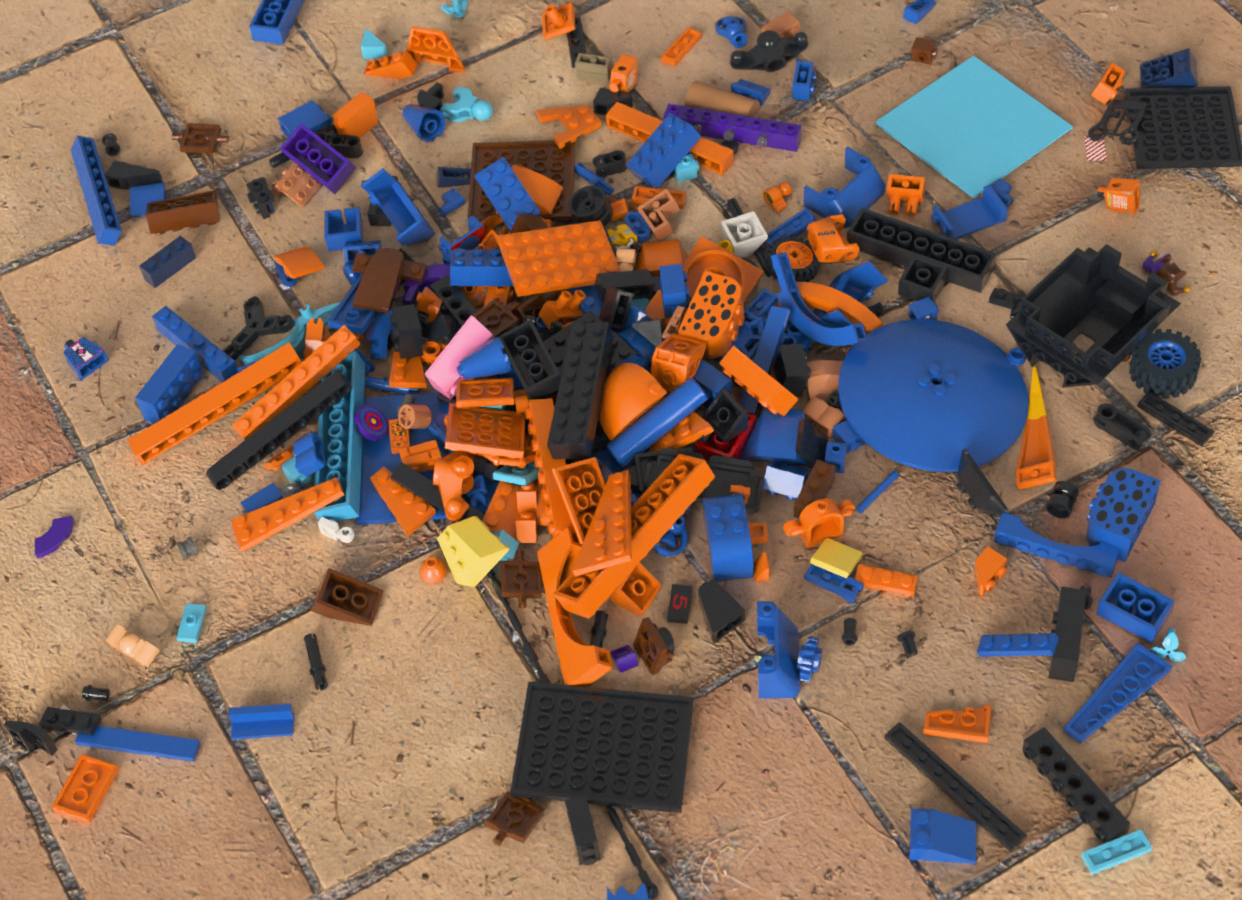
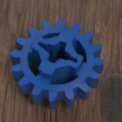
M809 636L806 645H802L799 651L797 669H801L800 680L810 682L814 672L817 673L820 668L823 649L819 648L820 639L818 637Z

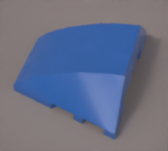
M764 407L739 459L751 462L762 460L792 463L800 467L813 468L810 463L795 452L799 420L805 419L803 410L790 409L783 417L780 413L775 415Z

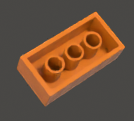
M735 346L719 362L724 367L723 372L775 415L780 413L784 417L798 401L796 396Z

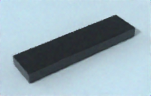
M575 17V30L566 33L572 68H575V62L579 53L587 54L580 17Z
M1150 391L1138 402V408L1201 447L1214 435V430Z

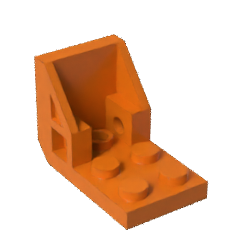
M672 333L656 347L652 356L651 375L667 392L664 398L685 380L692 378L696 374L705 353L707 342Z

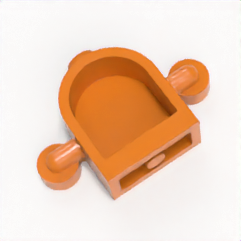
M830 498L819 499L803 509L800 513L799 521L790 520L783 525V530L787 536L800 535L808 549L823 543L826 538L834 539L842 536L844 518L852 515L855 506L849 499L840 502L838 506Z

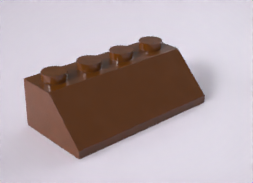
M216 190L147 203L146 218L150 234L161 235L170 230L176 232L186 227L197 228L202 224H216L220 221Z

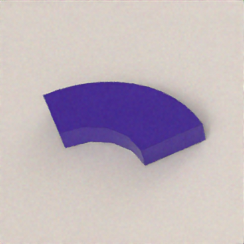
M73 516L53 519L52 526L48 532L41 537L35 538V555L37 558L56 551L59 545L69 538L74 525Z

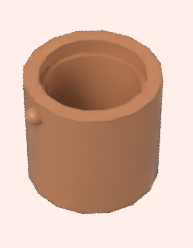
M420 404L403 405L398 414L399 423L405 429H426L432 419L429 407Z

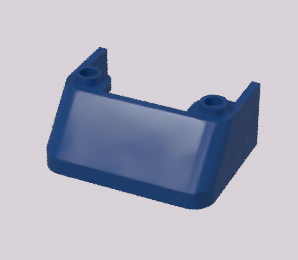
M847 146L845 148V168L857 176L844 189L839 191L835 188H826L819 193L808 186L804 187V207L822 218L843 214L846 219L843 228H849L862 208L868 210L885 193V183L872 161Z
M382 168L361 185L369 193L370 196L368 198L374 206L377 204L381 207L395 227L398 234L396 238L402 246L406 245L408 247L430 239L435 235L434 230L402 185L385 169Z
M868 260L837 275L829 287L839 290L861 302L864 300L868 301L874 295V289L887 283L888 279ZM814 308L812 311L817 317L827 323L837 326L852 325L838 309L829 313Z

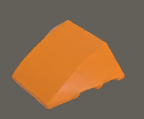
M412 26L406 50L418 65L421 60L448 65L451 71L465 73L466 70L455 51L449 35L445 31Z
M521 164L512 165L511 169L540 210L541 215H551L564 190L563 187L550 178L532 171Z
M678 239L642 243L634 270L648 269L651 276L660 277L659 266L683 265L688 255Z

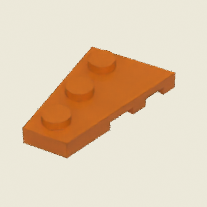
M293 445L263 463L266 470L273 469L275 471L282 467V463L294 457Z
M991 704L984 705V708L978 709L966 707L962 711H952L950 709L926 712L923 734L988 743Z

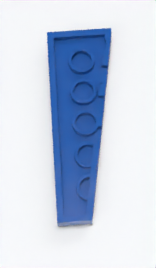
M1137 643L1067 723L1063 732L1081 744L1172 670V665Z

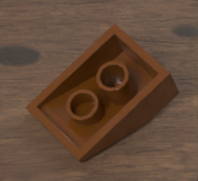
M328 568L321 579L310 611L331 619L371 626L384 590Z

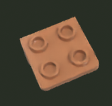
M294 163L290 168L286 167L281 174L283 177L280 180L278 178L272 184L273 190L271 193L276 198L282 192L297 205L304 207L320 188L321 183L297 163Z

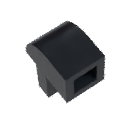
M437 82L427 92L422 89L417 95L419 106L439 111L443 106L441 100L444 98L442 84Z

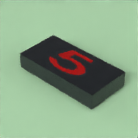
M672 584L667 622L688 624L692 586Z

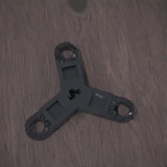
M257 296L250 297L243 304L246 326L231 341L232 343L223 349V352L233 360H236L259 336L289 332L294 327L295 320L288 314L265 317L261 300Z

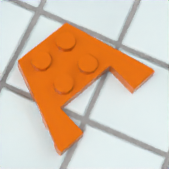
M589 105L536 110V115L541 123L559 119L567 132L554 135V141L559 149L565 147L566 142L570 141L572 143L577 140L576 137L582 134L585 136L601 128L600 119Z

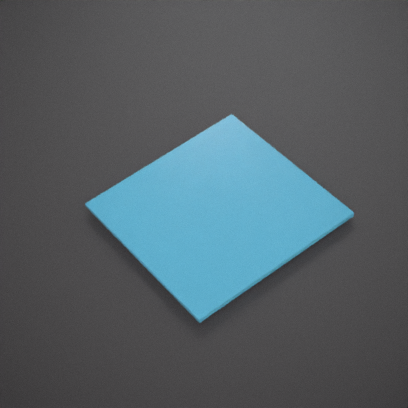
M974 55L875 121L877 126L973 199L983 192L984 187L991 185L999 178L1002 179L1073 128L1072 125Z

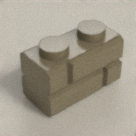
M585 53L578 54L575 62L576 77L609 82L613 68L612 57Z

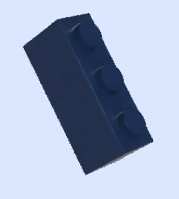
M180 235L139 265L144 280L156 288L196 259L192 244Z

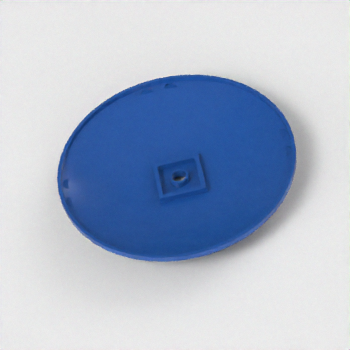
M913 319L890 323L866 335L868 341L856 343L843 361L838 379V395L847 421L859 437L870 447L903 465L927 471H958L962 450L966 448L979 467L1004 454L1016 442L1024 428L1029 403L1026 385L1017 366L1008 361L1007 354L995 343L963 326L929 319ZM932 381H937L940 384L934 385Z

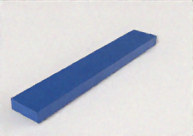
M771 306L753 361L769 375L789 318L790 310L787 308ZM744 389L740 405L749 414L757 416L761 403Z
M103 726L97 727L94 736L77 734L75 740L76 745L192 762L195 761L200 746L199 740Z

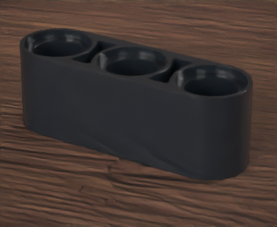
M331 133L316 134L345 158H359L363 154L361 141L358 136Z

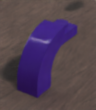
M435 264L427 266L423 282L406 280L403 285L405 291L403 303L405 305L414 304L416 308L418 293L423 292L425 287L430 289V285L448 275L450 276V265Z

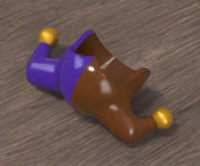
M1155 250L1151 251L1150 256L1143 262V270L1149 273L1153 272L1167 280L1168 286L1166 291L1170 295L1175 296L1181 293H1189V286L1177 287V281L1183 278L1186 272L1178 268L1171 255L1166 254L1156 262H1153V259L1158 256V252Z

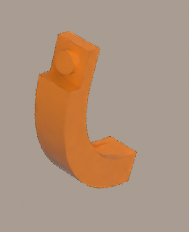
M796 282L800 295L807 306L828 313L838 309L852 324L863 323L866 335L884 326L873 312L851 296L825 285ZM779 301L775 304L776 307H781Z

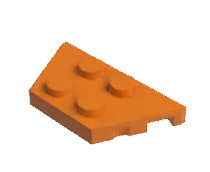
M693 411L654 443L648 452L661 451L662 448L680 449L700 439V436H706L714 432V429L707 421Z

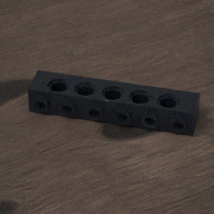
M1045 727L1024 740L1022 748L1024 756L1028 760H1032L1038 772L1042 776L1047 777L1051 782L1052 788L1062 794L1067 805L1077 811L1081 821L1092 828L1094 835L1099 841L1107 843L1128 833L1130 822ZM1046 753L1049 755V757H1045L1041 754ZM1055 769H1061L1064 772L1059 773ZM1069 785H1075L1078 788L1073 789ZM1084 801H1089L1093 805H1087ZM1099 817H1103V818H1105L1107 821L1103 822V821H1100L1098 818H1099Z

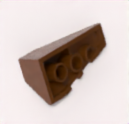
M563 290L532 294L518 302L519 307L512 311V314L519 319L517 326L522 324L524 316L530 315L535 317L534 325L536 327V319L539 317V312L547 301H557Z

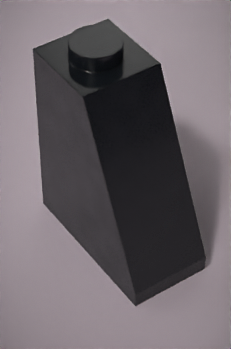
M714 579L700 586L698 589V601L711 639L716 643L745 621V609Z

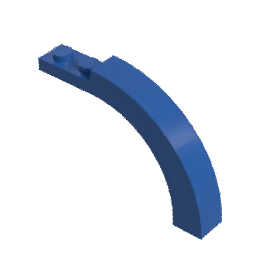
M787 253L771 256L772 265L782 291L776 294L782 308L790 310L788 319L798 330L817 342L833 346H844L868 341L863 323L837 326L817 317L807 307L800 295Z

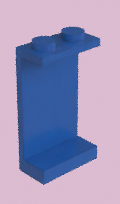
M988 185L984 187L983 197L944 212H941L937 205L933 206L931 219L935 225L937 224L942 235L956 240L1006 221L1008 208L993 188Z

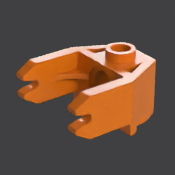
M313 317L307 323L304 360L331 337L328 329H326L324 334L325 325L321 318L318 319L316 324Z

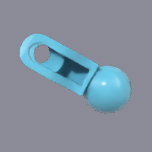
M456 87L452 92L455 103H445L440 108L443 118L453 122H461L466 119L473 120L474 118L479 121H487L493 114V107L490 102L478 100V97L472 95L470 89Z

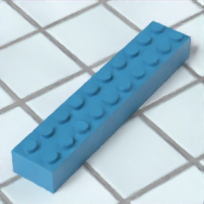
M356 351L351 352L321 379L322 382L334 372H341L352 388L346 396L319 416L318 436L321 437L323 442L326 465L316 471L315 486L337 478L344 492V496L314 512L319 520L324 517L328 520L332 519L339 522L359 517L363 435L359 432L358 425H355L354 415L360 407L364 406L365 363Z

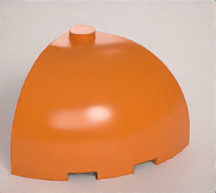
M622 363L605 380L599 414L601 426L611 441L659 403L667 394L659 382L647 370L637 364Z

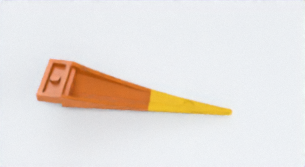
M1035 366L1032 370L1028 415L1016 466V486L1019 490L1057 481V463L1038 371Z

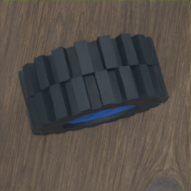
M1156 329L1155 334L1151 332L1133 350L1129 374H1132L1131 380L1132 382L1137 381L1136 387L1138 389L1143 387L1145 394L1150 391L1156 396L1159 394L1163 395V399H1169L1171 394L1176 398L1179 397L1180 392L1184 395L1188 392V388L1191 390L1194 382H1196L1201 363L1200 349H1196L1197 344L1195 341L1190 343L1191 338L1186 335L1183 338L1181 337L1182 332L1179 331L1173 334L1171 333L1172 329H1166V332H1162V329Z

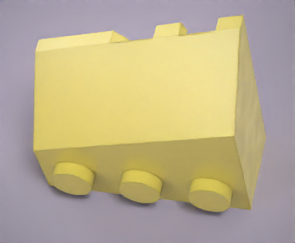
M477 516L449 525L437 538L457 584L473 587L485 577L510 549L507 545H503L500 539L489 531L490 529Z

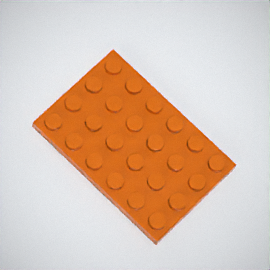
M601 220L498 235L497 242L517 297L595 285L597 274L621 272Z

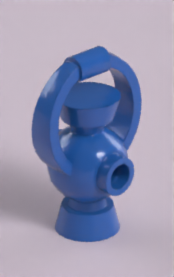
M729 16L716 21L715 30L717 34L726 37L734 47L742 48L747 44L748 37L745 34L747 22L745 19Z
M690 506L659 541L660 544L666 547L674 548L676 546V538L674 536L680 535V547L676 551L670 552V550L655 544L653 548L656 553L664 557L678 555L685 548L687 532L685 529L686 521L683 516L688 513Z

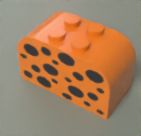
M704 271L678 330V335L707 342L703 355L704 358L715 359L725 355L730 349L732 342L737 339L738 328L743 325L745 319L739 283L733 278Z

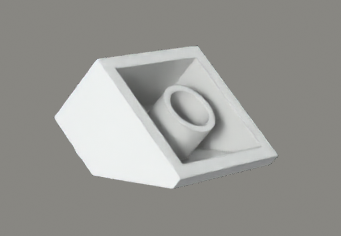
M754 211L721 221L722 239L732 243L734 255L740 258L751 256L768 238Z

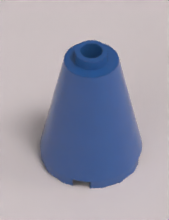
M409 104L402 111L403 118L421 140L433 142L437 136L440 137L442 135L446 121L439 110Z
M499 337L493 338L458 362L459 366H456L459 376H463L464 379H472L511 372L508 355L505 354L504 346Z

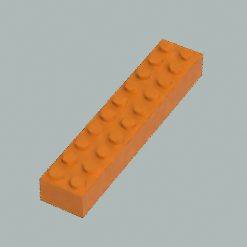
M679 454L631 507L632 561L576 577L572 572L553 593L564 610L588 619L596 613L604 601L622 584V581L647 556L652 547L660 541L661 537L685 513V510L715 478L705 460Z

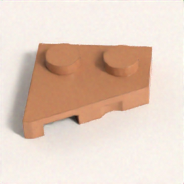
M677 306L662 334L664 340L672 333L678 334L679 327L687 312L685 307Z

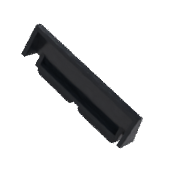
M662 448L660 453H658L657 461L647 459L642 493L651 486L679 454L704 460L703 454ZM712 455L709 460H705L715 478L695 500L696 502L703 503L704 497L728 495L731 485H743L750 488L748 503L745 504V508L759 511L764 480L763 477L754 476L755 469L751 461Z

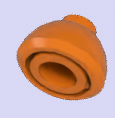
M429 557L421 564L420 576L427 583H438L447 575V567L439 558Z

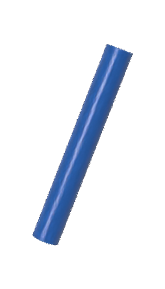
M893 471L856 507L857 512L862 513L899 477V474Z

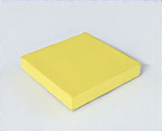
M826 538L812 556L810 563L848 578L862 558L863 552Z

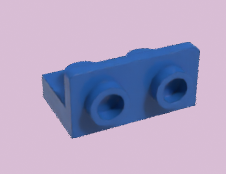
M740 79L737 84L732 83L731 92L758 100L762 107L770 95V88Z

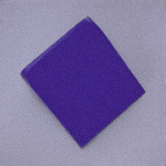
M629 645L610 652L621 673L638 666L636 654Z

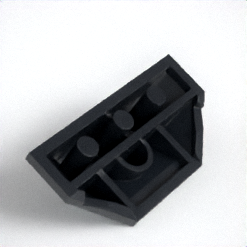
M966 448L963 449L957 473L958 483L956 487L961 494L965 493L967 495L969 506L972 510L976 509L980 514L1001 517L1002 513L1011 514Z

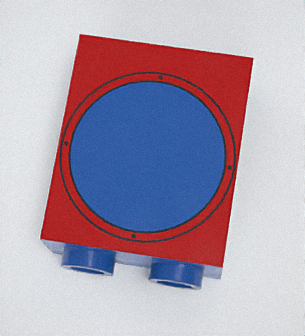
M474 216L467 219L469 232L452 244L444 237L439 238L444 264L450 265V250L457 248L464 250L476 249V246L486 237L484 225Z

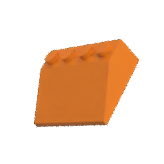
M596 457L552 469L580 544L584 542L606 485Z

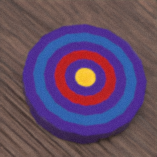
M364 405L356 411L354 422L355 425H358L359 432L365 438L377 441L387 435L389 423L383 412L372 405Z

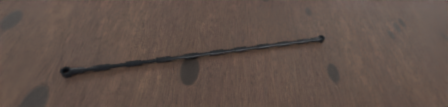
M492 568L487 573V576L491 578L492 586L499 600L503 602L508 612L507 615L515 631L518 632L531 663L534 664L539 674L541 683L551 684L538 662V657L531 643L525 637L522 625L515 611H512L506 599L507 597H501V584L496 579ZM606 806L607 814L615 830H618L625 844V850L633 865L636 866L642 883L646 886L648 898H650L651 894L648 893V890L651 888L655 890L651 895V899L658 896V887L652 883L646 870L643 869L642 862L633 844L629 842L623 830V824L612 806Z

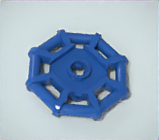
M744 307L745 319L747 318L752 322L748 323L744 320L743 325L739 326L738 337L736 341L732 342L730 349L735 346L752 360L756 355L766 320L764 317H759ZM758 328L759 335H754L753 329ZM752 342H755L756 344L748 352L747 348ZM724 356L715 358L714 360L720 362Z

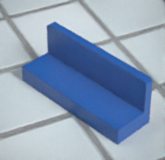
M291 704L229 708L228 715L232 722V739L293 735L295 713Z

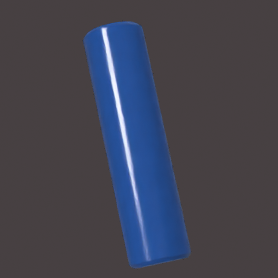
M688 378L606 445V449L622 468H625L634 457V454L644 453L707 401L708 396L693 378Z

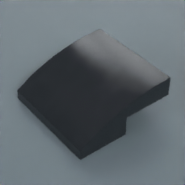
M6 721L4 723L14 742L28 752L32 753L38 747L53 756L58 750L45 729L21 721Z

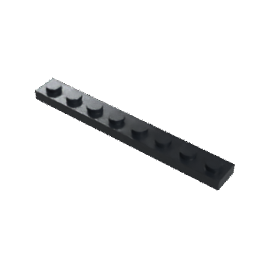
M901 722L897 723L885 734L884 739L1007 850L1012 853L1026 840L1027 835Z

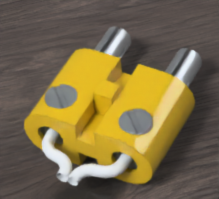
M620 221L615 223L616 231H613L612 228L607 230L616 252L617 248L629 249L638 240L637 235L629 226L622 224Z

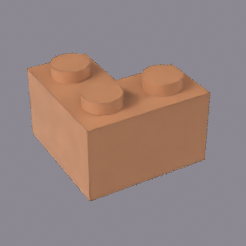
M666 188L637 207L658 241H663L674 233L667 220L681 211Z

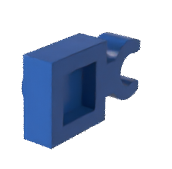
M481 474L473 477L474 486L467 492L472 506L476 509L479 501H482L484 506H487V500L484 495L488 494L485 477Z

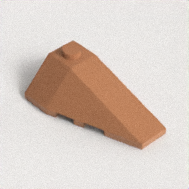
M818 360L806 362L807 367L811 369V377L808 378L806 388L809 402L815 397L829 403V395L832 392L838 391V379L843 361Z

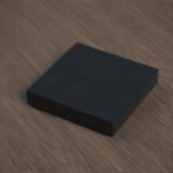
M806 419L799 420L795 452L813 467L817 460L825 462L828 438Z

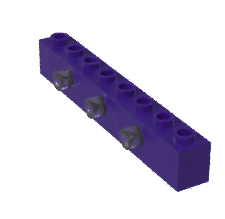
M668 104L663 115L665 119L669 113H672L691 124L698 134L704 137L727 141L735 140L740 143L794 152L798 151L801 142V125L674 104Z

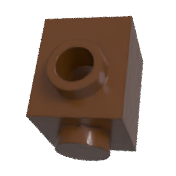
M916 37L912 46L911 61L931 64L932 59L936 58L938 48H935L936 41Z

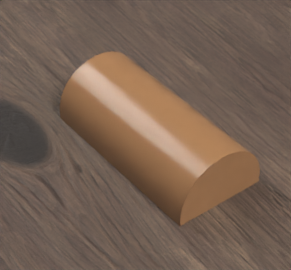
M696 80L691 84L687 92L684 106L755 117L760 109V102Z

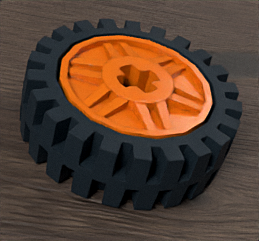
M785 236V239L779 237L778 240L776 239L770 244L766 257V268L769 269L770 275L773 274V278L777 279V275L772 265L771 256L779 253H787L796 282H810L811 279L815 278L820 262L817 260L809 240L804 241L802 237L797 239V236L792 238Z

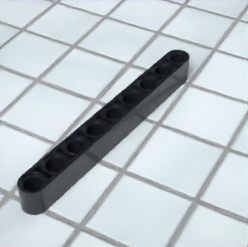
M334 372L207 470L206 476L217 490L226 488L351 391V384L341 372Z

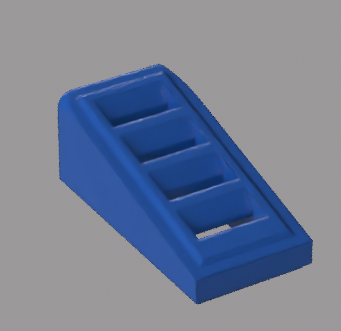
M916 0L905 7L903 18L917 24L936 5V2L934 0Z

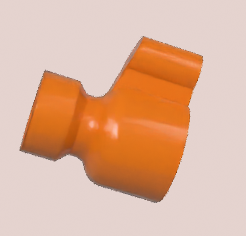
M783 182L778 187L772 186L763 191V198L778 213L787 208L783 196L787 197L792 194V189L787 182Z
M525 389L514 390L517 414L525 413V408H528L530 398Z

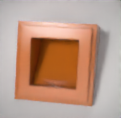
M763 552L753 562V577L755 581L769 580L770 568L766 552Z

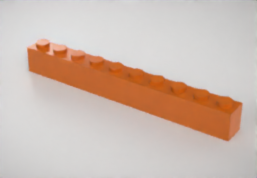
M287 343L127 441L135 456L144 465L278 384L302 362L291 344Z

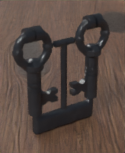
M1114 99L1111 105L1107 107L1100 122L1088 130L1090 140L1100 141L1106 135L1119 136L1120 141L1125 145H1131V143L1136 142L1140 137L1137 128L1145 114L1144 110L1147 103ZM1114 108L1125 109L1114 131L1108 132L1106 124L1109 118H1119L1121 114L1120 111L1114 112ZM1127 111H1138L1135 114L1128 113L1126 119H1133L1134 121L1128 129L1120 134L1116 133ZM1096 129H1098L1099 131H1103V134L1101 135L1092 133ZM1127 133L1135 135L1133 139L1126 138L1124 136Z

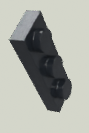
M47 707L39 722V726L48 730L94 736L102 718L99 714Z

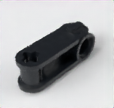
M1101 404L1097 409L1096 415L1093 417V421L1099 429H1102L1134 450H1139L1142 447V443L1151 437V432L1146 426L1120 411L1112 404Z

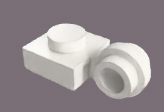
M322 517L318 521L321 533L336 541L340 538L342 542L350 543L355 537L352 528L343 527L339 529L338 523L332 519L328 520Z

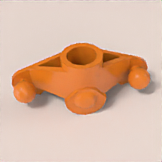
M454 451L443 458H437L435 462L433 485H438L445 515L451 521L460 520L469 508V505L462 498V494L469 492L474 486V478L471 474L474 471L473 459L476 454L468 451Z

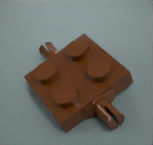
M188 123L182 134L172 133V140H181L179 147L181 152L214 154L216 145L219 142L228 143L229 136L220 135V125Z
M494 299L472 316L496 338L519 324V319L512 314V311L518 308L519 304L514 300L511 304L505 306Z
M516 550L515 560L500 562L501 597L518 598V607L522 609L523 602L524 609L527 607L526 598H542L541 570L539 562L524 560V551Z
M506 792L486 820V827L498 832L493 842L500 846L504 839L509 837L524 843L544 815L545 808L536 805L532 801L533 798L514 797L510 795V792Z

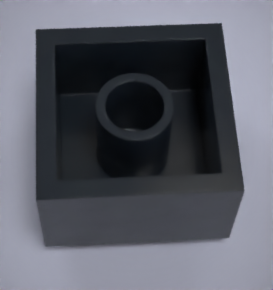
M913 256L899 280L898 295L914 301L930 297L934 303L946 283L948 267Z
M414 304L392 307V315H389L393 329H390L391 340H395V352L399 353L400 359L422 356V331Z
M802 344L780 345L773 364L776 381L794 396L802 397L804 389L807 388L808 378L811 377V369L807 367L806 363L807 353L803 351Z

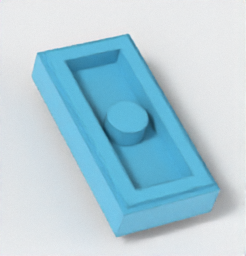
M186 604L176 637L178 641L198 642L207 610L206 605Z

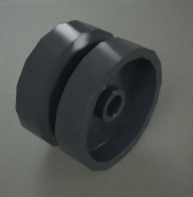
M594 185L585 186L577 190L570 198L569 209L577 224L601 220L603 227H605L612 219V206L605 192L600 187Z

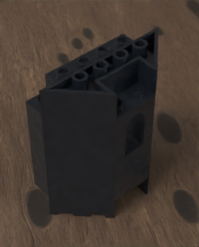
M1107 244L1098 252L1090 247L1085 251L1077 247L1021 299L1020 312L1006 324L1030 365L1033 367L1041 361L1052 367L1056 372L1065 376L1063 387L1099 384L1181 304L1166 294L1167 280L1152 272L1148 276L1147 282L1119 266L1122 253ZM1081 333L1095 341L1086 352L1071 343Z

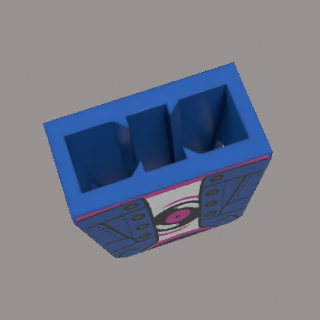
M85 337L77 342L70 339L65 343L66 349L63 352L65 358L81 381L109 361L105 350Z

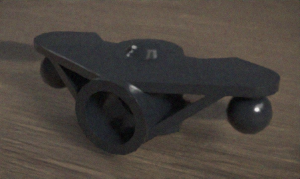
M764 31L758 36L757 45L750 51L735 50L732 52L730 66L736 70L778 71L788 61L808 48L807 35L805 32H798L795 36H789L788 40L780 39V36L774 31Z

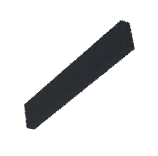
M401 462L390 476V479L445 513L438 485H433V481ZM469 505L466 513L457 522L473 516H477L482 521L485 514Z

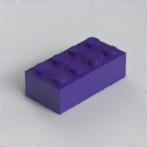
M302 123L279 149L333 194L337 193L356 170V167L348 159Z

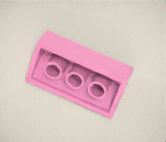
M473 316L469 317L425 373L433 388L450 400L453 396H456L457 381L469 380L459 376L456 366H459L458 362L494 338L493 334Z

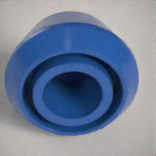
M347 263L343 267V272L348 282L354 285L361 273L353 272V263Z

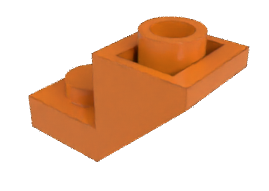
M425 287L423 292L418 293L416 302L419 303L417 310L428 314L427 322L431 323L438 316L442 300L429 288Z

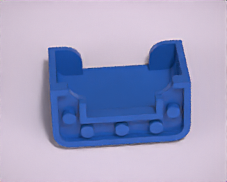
M757 601L758 636L764 635L767 638L768 644H775V655L763 656L758 662L759 699L794 698L800 692V669H797L799 655L798 628L773 602Z

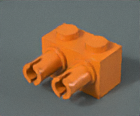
M889 174L887 196L890 203L887 212L893 214L894 210V215L899 214L900 202L906 201L908 203L905 214L910 216L912 212V217L916 216L918 203H923L926 190L925 178Z
M563 290L557 301H547L543 305L539 316L549 330L551 322H562V325L573 322L584 315L579 305L586 295L583 291L576 290L572 296L570 292Z

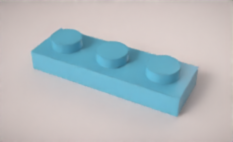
M1142 829L1084 851L1081 857L1091 875L1149 853L1152 850V846Z

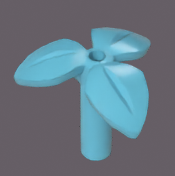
M452 0L453 7L451 5H441V9L449 15L455 13V18H461L466 15L462 10L467 8L468 0Z
M1174 628L1167 630V636L1163 641L1164 648L1156 646L1149 650L1161 659H1164L1166 655H1169L1171 661L1177 662L1186 659L1185 653L1174 651L1178 647V638Z

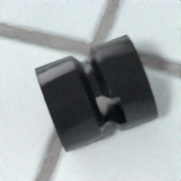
M476 454L473 459L474 472L479 475L483 474L486 479L498 483L499 480L493 479V473L505 465L495 466L492 461Z
M1067 481L1056 482L1046 505L1047 512L1057 518H1069L1079 495L1078 488Z

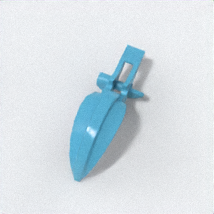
M338 302L315 310H311L310 306L306 304V310L299 309L302 315L295 319L294 330L286 338L261 352L248 356L240 355L238 358L245 365L253 361L257 362L287 343L291 344L300 359L303 358L308 321L313 317L316 324L318 319L321 318L324 325H328V320L340 303Z

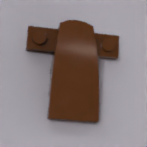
M392 248L378 249L374 256L357 253L352 269L353 272L364 274L357 289L353 307L389 313L392 302L395 301L397 290L399 291L401 279L423 282L427 269L426 263L406 261L401 251Z

